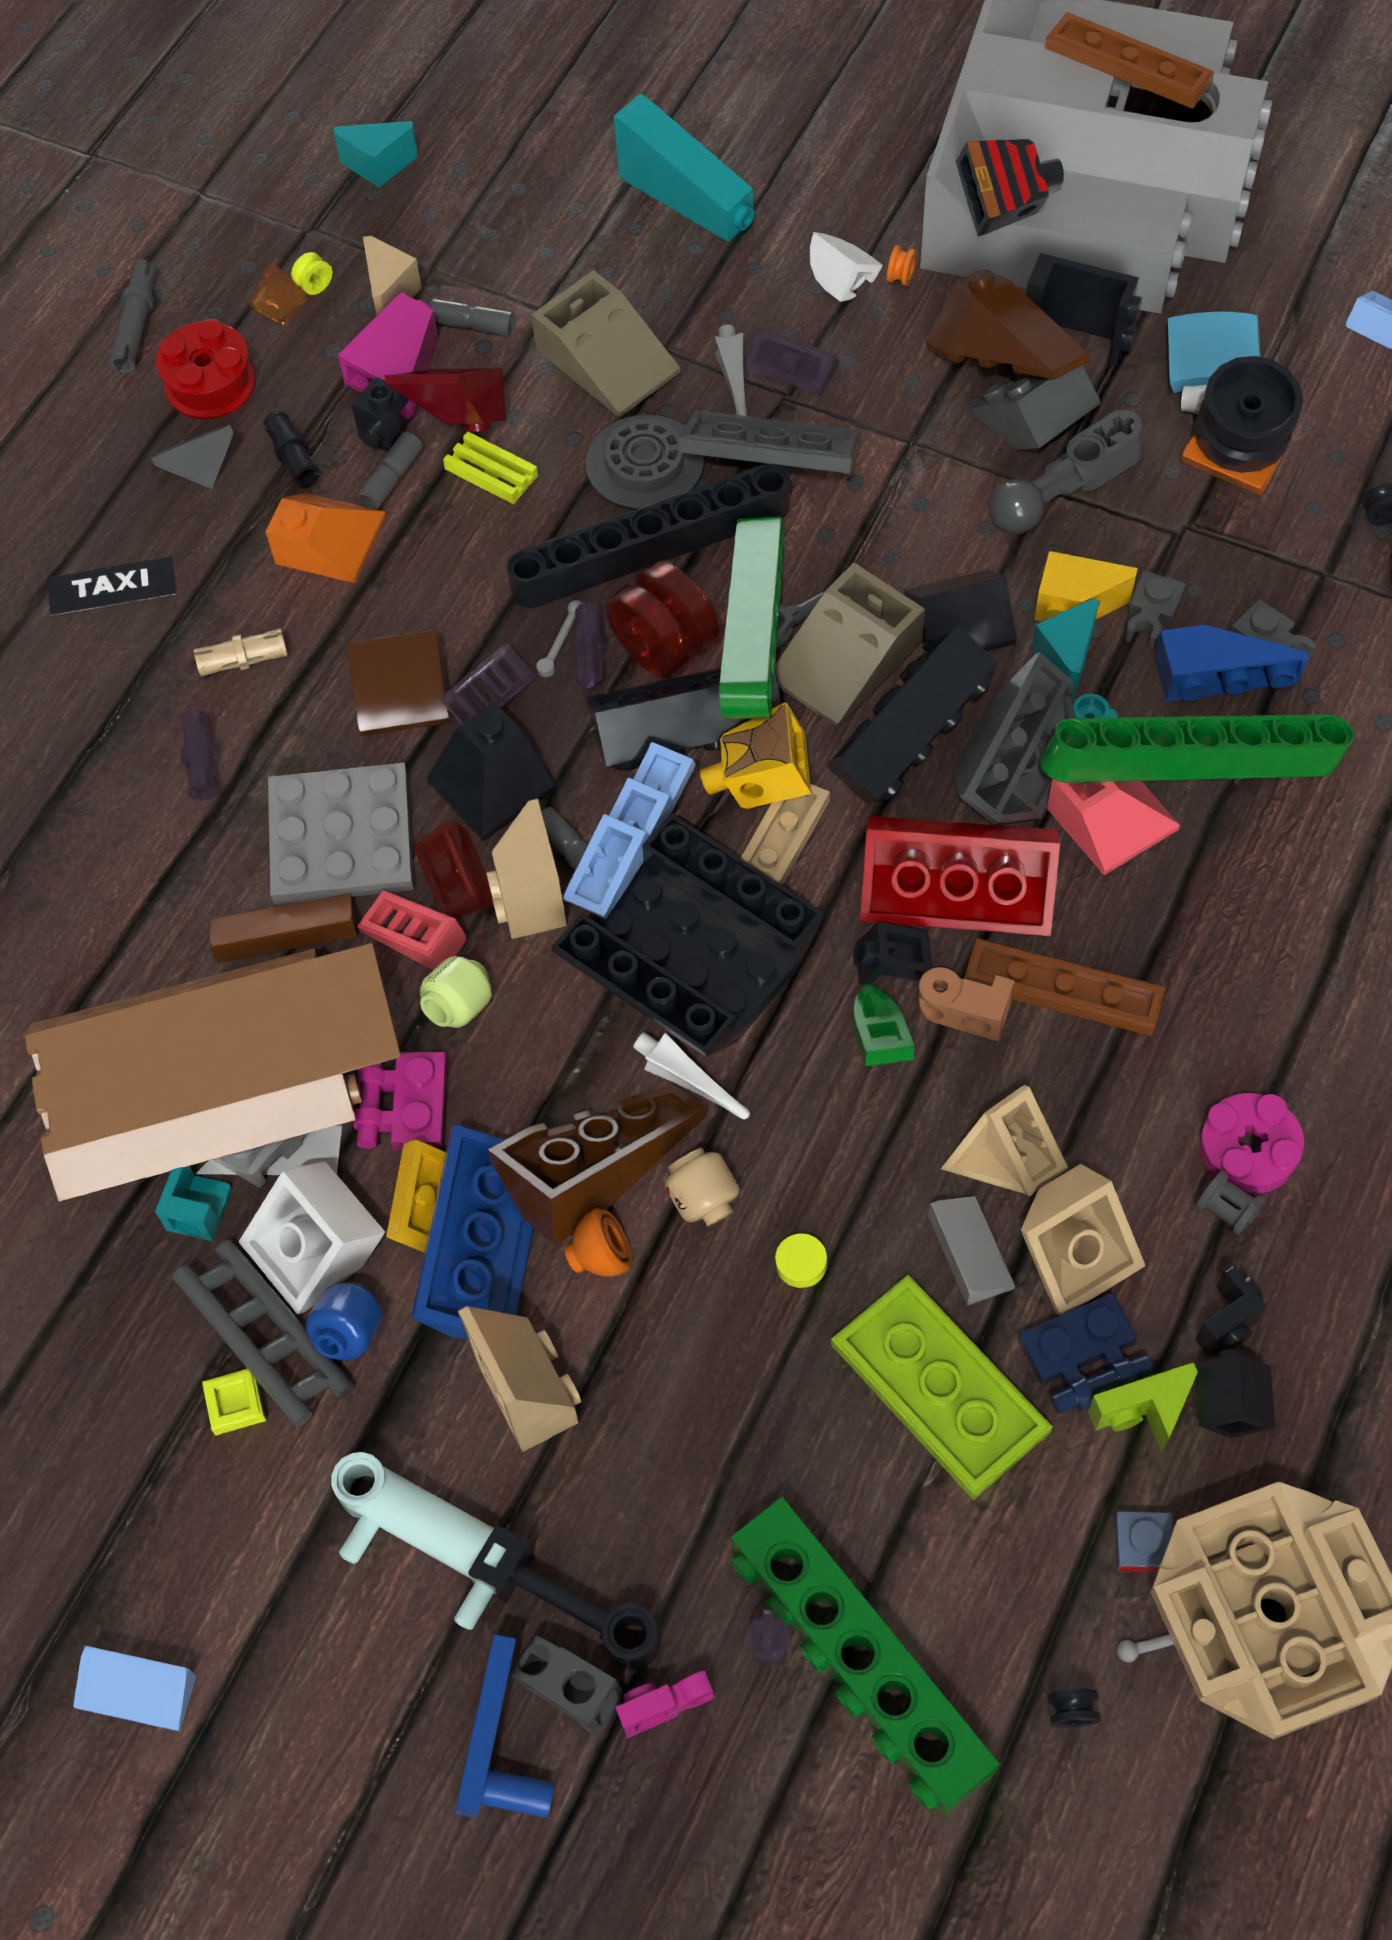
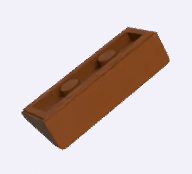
M351 893L211 919L210 949L217 963L358 937Z

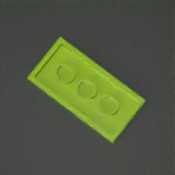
M909 1275L831 1339V1346L973 1500L1052 1431L1053 1426Z

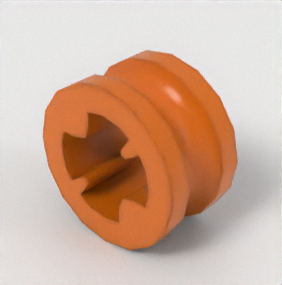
M894 246L887 269V282L894 283L898 279L903 286L910 284L916 265V249L910 248L908 252H904L902 246Z

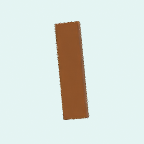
M1069 12L1064 14L1046 37L1045 48L1192 109L1213 81L1214 71Z
M976 938L964 979L992 986L995 975L1015 980L1013 1000L1153 1036L1166 988Z

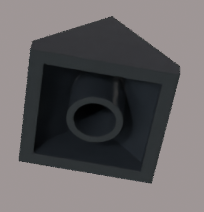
M985 570L904 590L906 597L925 608L923 646L931 636L956 625H959L985 651L1016 644L1017 637L1007 579L1003 575L991 570Z

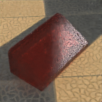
M446 820L413 845L440 913L457 919L493 905L486 872L467 829Z

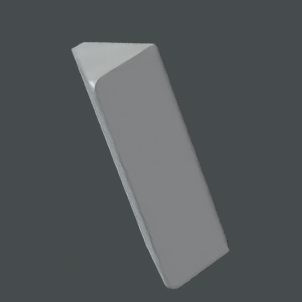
M976 1197L938 1200L930 1203L928 1217L966 1305L968 1306L1015 1289V1284Z

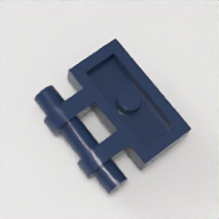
M1113 1293L1020 1332L1018 1336V1342L1041 1386L1058 1378L1063 1382L1064 1389L1050 1394V1400L1058 1414L1074 1407L1081 1411L1090 1407L1094 1395L1138 1381V1379L1154 1373L1153 1364L1147 1354H1142L1131 1360L1123 1356L1121 1351L1134 1346L1137 1337ZM1099 1360H1103L1107 1370L1087 1379L1079 1371V1369Z

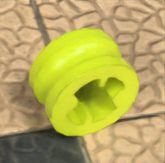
M308 252L300 256L295 262L291 277L307 294L316 295L325 290L329 285L333 271L332 267L326 261H323L317 253Z

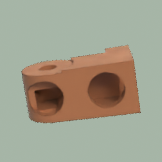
M933 968L924 973L920 979L918 1006L921 1014L934 1023L999 1042L1013 1000L1015 980L995 975L992 986L964 978L960 979L954 971L948 968Z

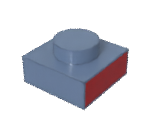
M1116 1512L1114 1523L1117 1571L1158 1572L1173 1531L1172 1513Z

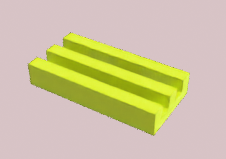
M470 432L463 436V444L457 443L454 446V454L452 456L447 454L443 459L445 470L513 505L538 477L537 466ZM464 460H467V461H469V462H471V463H473V464H475V465H477V466L483 468V469H484V472H482V471L476 469L475 467H473V466H471V465H469V464H467V463H465V462H463V461H464ZM500 477L516 486L512 487L496 478Z

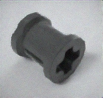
M1222 1170L1206 1188L1196 1207L1201 1211L1208 1209L1231 1225L1233 1227L1232 1233L1240 1237L1256 1218L1266 1200L1260 1196L1253 1198L1229 1181L1230 1174ZM1225 1197L1227 1200H1229L1234 1205L1239 1207L1240 1210L1235 1209L1221 1198Z

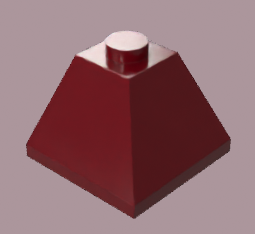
M503 368L426 369L385 375L386 385L447 424H464L466 432L490 430L491 422L506 420Z

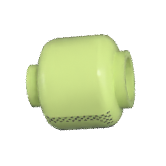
M451 956L442 961L422 980L420 985V1005L427 1018L434 1024L442 1027L461 1028L468 1024L489 1004L492 997L491 985L488 981L489 976L486 969L477 961L468 960L464 957Z

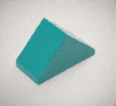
M412 121L334 127V137L340 163L378 188L418 157Z
M1093 599L1037 624L1035 629L1032 652L1034 655L1041 652L1073 680L1074 694L1071 695L1072 699H1075L1095 628L1100 601Z

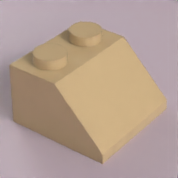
M538 799L530 800L492 850L495 870L486 872L498 924L508 922L512 939L567 926L559 877Z

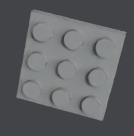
M405 763L268 777L270 896L274 905L306 902L349 893L354 897L380 894L383 890L390 893L414 890L408 772Z

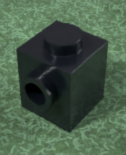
M1242 1350L1220 1351L1216 1354V1359L1195 1364L1198 1371L1196 1375V1394L1199 1427L1229 1438L1275 1428L1270 1365L1248 1357V1353Z

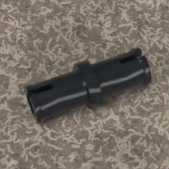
M275 411L270 413L263 421V428L275 445L274 453L277 459L282 464H286L293 476L294 482L298 486L308 487L314 484L320 477V470L308 453L307 441L301 434L296 433L285 412Z

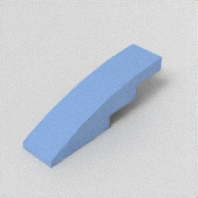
M651 742L634 779L627 778L610 815L603 814L562 897L564 901L604 919L608 917L644 861L642 845L673 811L696 766L693 759Z

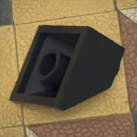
M495 702L457 727L427 777L428 783L483 842L515 820L528 801L538 799L540 802L556 790L555 784L523 731Z

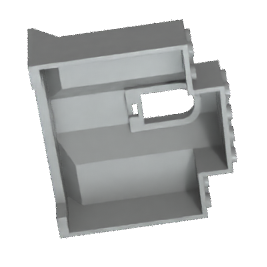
M985 0L926 176L920 269L968 277L971 273L979 270H990L1009 279L1017 287L1027 289L1029 278L1039 254L1043 253L1139 277L1136 296L1142 297L1140 310L1161 314L1165 298H1174L1179 273L1172 271L1173 267L1182 268L1184 256L1226 263L1229 247L1238 248L1244 222L1236 221V218H1245L1251 191H1245L1244 188L1252 189L1258 162L1251 160L1259 161L1265 130L1272 107V101L1265 100L1268 81L1233 76L1230 72L1231 68L1225 67V65L1232 66L1238 41L1231 39L1234 22L1106 0ZM1069 12L1214 71L1212 84L1200 98L1201 101L1205 102L1202 121L1183 122L1124 111L1130 88H1143L1046 49L1047 35L1064 14ZM1110 96L1118 97L1115 108L1107 106ZM1030 139L1035 144L1040 162L1057 158L1061 161L1064 170L1063 183L1048 187L1049 197L1039 212L988 234L977 236L956 164V160L966 142Z

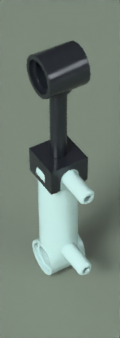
M364 1452L351 1453L343 1457L335 1465L331 1475L333 1491L343 1508L351 1516L360 1518L339 1551L340 1556L349 1563H358L380 1527L472 1580L474 1585L454 1617L455 1622L467 1630L474 1628L492 1596L507 1604L515 1588L519 1586L600 1632L599 1639L604 1641L611 1661L619 1668L628 1671L641 1670L650 1665L657 1657L660 1648L657 1623L652 1613L644 1606L628 1603L621 1604L612 1609L611 1612L603 1609L530 1568L529 1564L534 1554L529 1542L497 1524L493 1528L385 1468L371 1454ZM362 1476L375 1478L373 1487L368 1493L359 1496L350 1494V1488L356 1479ZM636 1625L646 1631L645 1641L635 1649L622 1648L616 1642L619 1632L627 1626Z

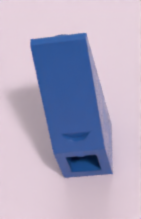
M1199 625L1160 631L1154 659L1166 701L1181 699L1194 701L1203 696L1225 693L1238 695L1248 690L1269 687L1282 689L1292 684H1298L1301 681L1308 660L1307 651L1208 625Z

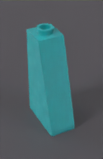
M639 93L614 115L620 179L727 242L741 230L743 231L749 227L755 213L753 209V188L650 99Z

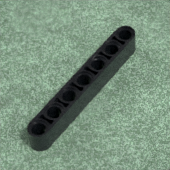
M763 464L514 553L507 562L512 599L521 607H539L736 536L738 518L776 516L784 518L790 510L789 472L781 465Z

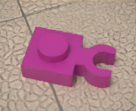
M704 1670L670 1687L667 1684L656 1689L654 1683L639 1686L623 1696L625 1703L615 1708L628 1739L678 1717L679 1712L697 1707L714 1699L713 1689Z

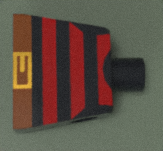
M1030 139L966 142L956 160L977 236L988 234L1036 214L1049 197L1048 187L1061 185L1064 180V170L1061 161L1057 158L1040 162L1035 144Z

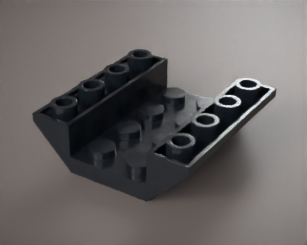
M671 813L642 845L644 866L634 876L608 917L604 919L598 916L593 921L581 913L551 946L553 953L706 1057L737 1043L794 976L824 918V912Z

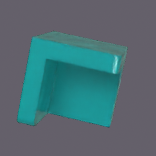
M190 1166L175 1168L170 1172L155 1212L166 1231L214 1241L232 1188L229 1183L195 1176Z

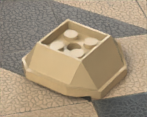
M1276 1482L1177 1520L1154 1580L1151 1594L1200 1701L1267 1737L1276 1739L1377 1699L1382 1694L1392 1668V1574L1359 1508L1336 1500L1332 1502L1308 1491ZM1273 1599L1279 1602L1286 1611V1622L1278 1623L1269 1620L1262 1612L1261 1600Z

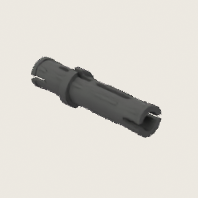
M140 259L133 263L129 286L124 289L121 296L123 309L112 353L108 360L109 366L116 370L119 359H123L119 371L121 373H130L135 369V361L147 313L151 312L155 302L152 292L159 270L154 263H151L148 274H145L148 260Z

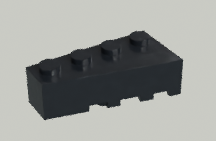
M959 625L929 638L922 647L926 652L915 661L910 662L899 675L905 681L902 687L898 684L881 697L872 711L877 716L872 721L867 718L859 724L826 765L830 771L865 803L875 802L880 798L885 802L893 796L903 784V780L899 776L910 764L913 767L919 765L932 751L933 746L929 742L939 730L946 733L961 718L963 712L959 710V707L969 696L972 699L977 698L992 682L993 679L988 674L998 662Z

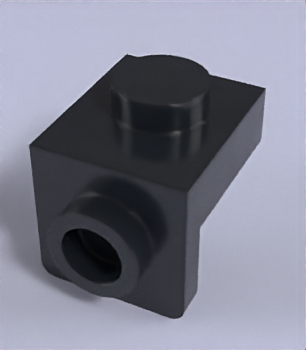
M379 377L374 378L351 404L359 438L369 447L380 448L388 452L401 435L397 415L410 399L386 385L385 380Z
M1233 1265L1223 1271L1217 1284L1218 1291L1230 1305L1203 1322L1195 1339L1207 1356H1210L1221 1347H1224L1225 1350H1234L1252 1335L1249 1328L1258 1322L1266 1307V1304L1263 1302V1294L1256 1282L1248 1275L1242 1276Z

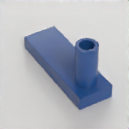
M495 1634L493 1636L454 1815L477 1819L482 1804L548 1818L554 1790L553 1782L488 1769L516 1641L514 1638Z

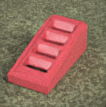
M385 890L380 893L357 926L362 933L432 970L445 959L456 956L466 941V934L455 918ZM393 910L398 911L387 928L382 927ZM411 918L412 920L410 921V923L408 924V926L405 928V930L403 931V933H402V934H399V933L401 932V930L404 928V926L406 925V923H407V922L409 921V919ZM428 927L420 941H417L425 928Z

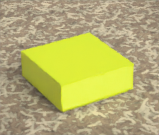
M248 1369L202 1381L211 1429L215 1435L267 1421L259 1382Z

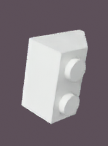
M324 1161L283 1170L245 1230L239 1243L294 1311L300 1314L315 1305L328 1287L343 1283L360 1270L385 1234V1231Z

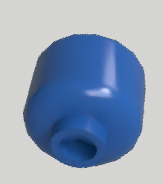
M338 1283L331 1285L321 1295L308 1315L306 1331L310 1341L323 1356L336 1360L356 1359L368 1349L379 1331L383 1319L382 1309L373 1292L361 1284Z

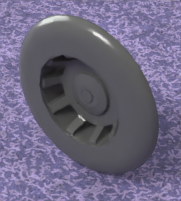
M635 415L620 419L608 425L597 434L588 448L585 466L591 484L601 496L616 505L630 509H639L692 490L702 474L704 455L679 452V438L686 427L680 422L659 415Z

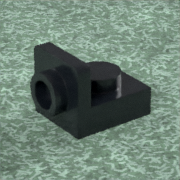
M876 922L854 946L853 962L857 967L859 984L871 985L881 974L920 981L923 974L932 969L928 931Z

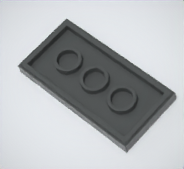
M696 410L679 438V452L850 474L860 448L862 431Z

